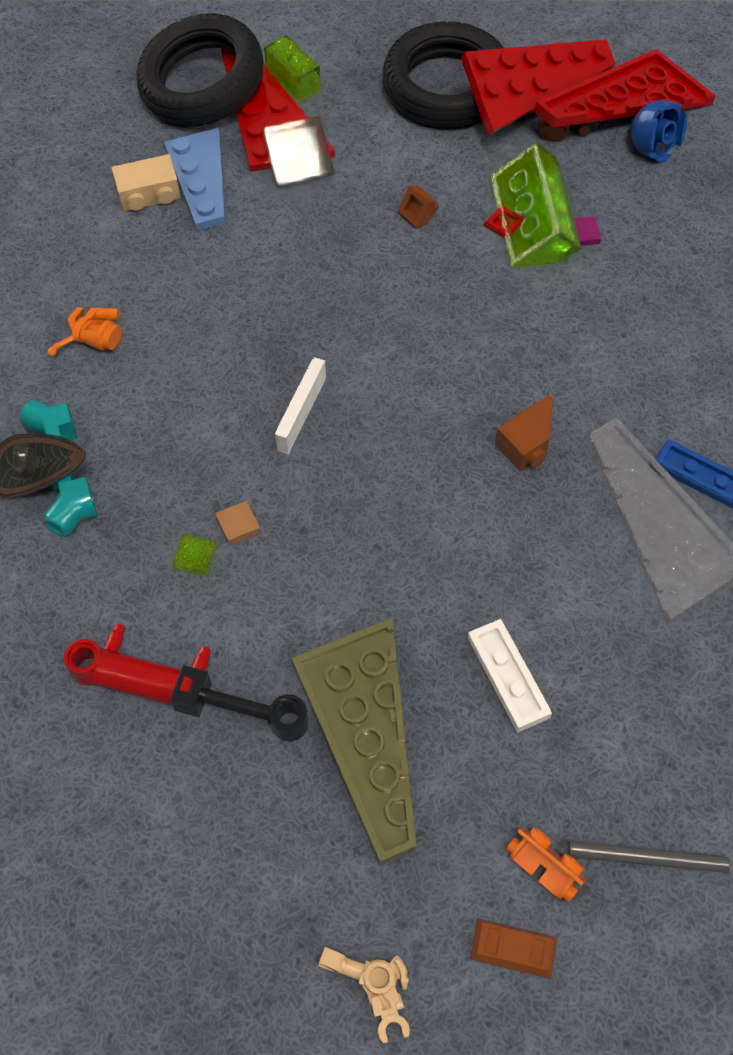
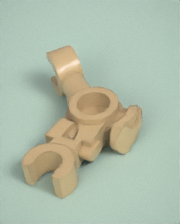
M324 947L318 967L359 980L358 985L362 986L367 993L374 1018L379 1016L381 1018L377 1030L380 1042L382 1044L388 1042L386 1027L391 1023L400 1026L403 1039L409 1037V1024L397 1011L404 1008L400 993H397L396 981L399 979L402 990H406L408 985V973L400 957L395 956L390 963L377 959L371 962L366 960V963L363 964L347 958L337 951Z

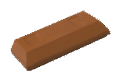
M478 918L470 960L551 979L558 937Z

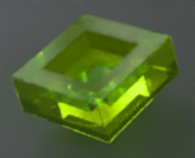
M183 534L172 564L175 570L208 576L217 549V542Z

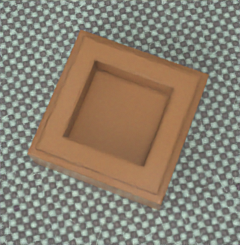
M247 501L215 513L229 546L261 533L260 526Z

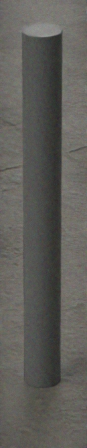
M569 841V855L574 858L729 873L730 858L725 856Z

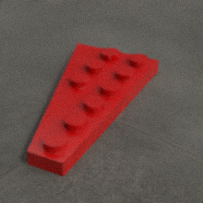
M607 39L467 51L461 57L488 137L502 127L513 124L524 115L533 113L536 101L607 71L616 64Z
M221 48V55L227 74L234 65L236 55L229 50ZM263 63V74L257 90L251 99L236 112L250 172L283 167L279 158L287 159L283 153L284 146L291 145V141L297 139V134L304 132L308 126L314 129V136L319 140L316 152L319 154L318 160L335 158V150Z
M655 49L536 101L534 112L555 128L636 116L644 105L655 100L681 103L683 106L680 107L681 109L709 106L713 104L716 95L659 50Z

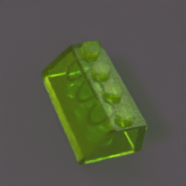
M538 142L531 145L490 176L497 207L502 208L500 220L502 227L507 231L504 237L512 267L561 263L582 249L558 159ZM504 207L524 218L521 226L513 234L509 231V227L516 220L506 214Z

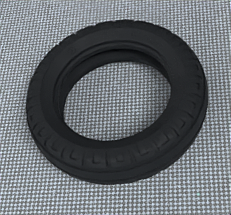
M207 13L183 18L180 22L176 21L167 26V29L164 28L143 50L136 71L139 94L147 108L167 123L183 127H197L218 122L219 119L223 120L232 115L233 112H237L254 95L263 74L262 49L254 33L244 23L233 17ZM207 48H222L236 55L231 70L220 81L208 88L195 92H176L165 87V79L171 68L179 60L195 51Z
M446 21L415 27L399 37L387 53L383 66V85L387 97L399 113L425 127L431 128L432 126L435 129L445 130L449 128L450 130L476 125L477 122H482V118L472 90L454 95L432 93L417 86L408 74L416 64L431 57L455 56L461 58L467 51L501 49L504 47L494 36L485 30L466 23L461 24V22L453 21L446 23Z

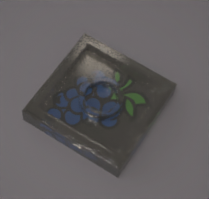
M320 116L263 128V135L277 188L334 175Z

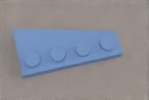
M219 128L165 141V150L167 154H170L177 181L196 230L225 223Z

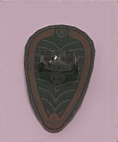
M24 433L6 438L0 443V497L12 499L28 495L61 481L83 463L86 456L85 450L67 438L51 434Z

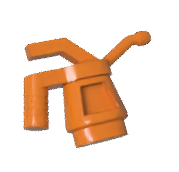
M76 307L67 319L72 335L55 343L48 349L47 354L52 357L59 348L73 341L81 344L85 343L100 351L115 349L122 338L121 326L115 325L113 322L119 320L120 310L117 308L92 307L82 317L84 309Z

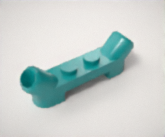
M33 399L23 406L20 419L22 426L26 430L44 438L64 442L78 438L67 402L49 406ZM72 470L52 482L54 490L60 489V492L44 513V521L46 526L55 534L69 536L81 520L97 516L93 495L86 477L74 479Z

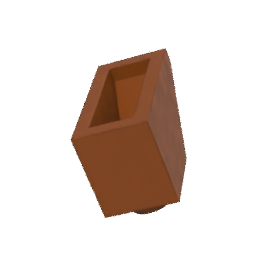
M547 395L497 428L496 447L520 472L529 466L532 468L539 466L547 457L553 398L550 395Z

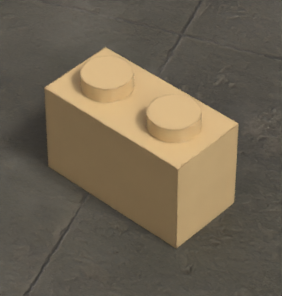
M170 154L112 167L123 212L129 210L137 211L146 206L160 203L168 204L173 200L181 199Z

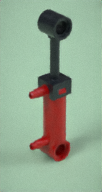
M116 624L112 632H110L104 648H99L95 642L89 639H80L70 644L64 653V662L73 679L81 685H97L173 706L177 712L199 718L204 704H209L268 721V725L272 726L273 733L283 741L292 742L298 740L308 729V715L305 703L295 695L285 694L279 696L270 706L211 690L212 683L208 671H206L211 653L208 647L203 646L199 649L191 667L183 665L182 669H177L118 653L124 638L125 626ZM94 659L89 666L79 667L84 660ZM288 713L298 716V719L291 724H284L279 721L283 715Z

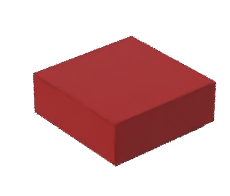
M501 205L484 222V227L508 240L525 224L526 219Z

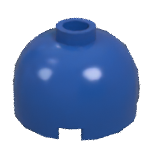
M655 100L644 105L636 114L631 124V139L633 146L642 156L654 161L665 162L673 155L666 153L675 145L681 146L687 129V114L681 111L680 107H683L681 103ZM659 143L665 144V151L658 153Z

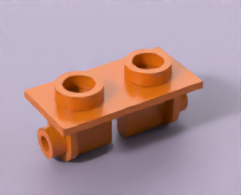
M526 827L520 828L517 832L524 838L520 841L515 837L506 848L511 854L509 858L531 876L540 865L545 867L547 870L538 882L554 894L557 899L561 900L564 898L569 903L578 892V889L573 886L574 882L576 881L583 885L587 881V878L581 874L584 867L569 854L565 853L561 857L549 846L552 844V840L538 828L533 827L531 831Z

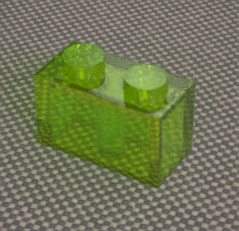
M285 35L264 46L267 68L296 101L301 102L321 91L320 65L291 38Z

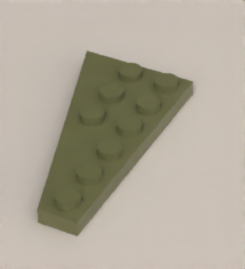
M392 617L292 657V664L380 866L415 851L417 847Z

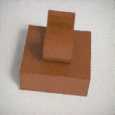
M410 185L398 212L416 228H422L427 224L429 218L435 215L439 205L421 187Z

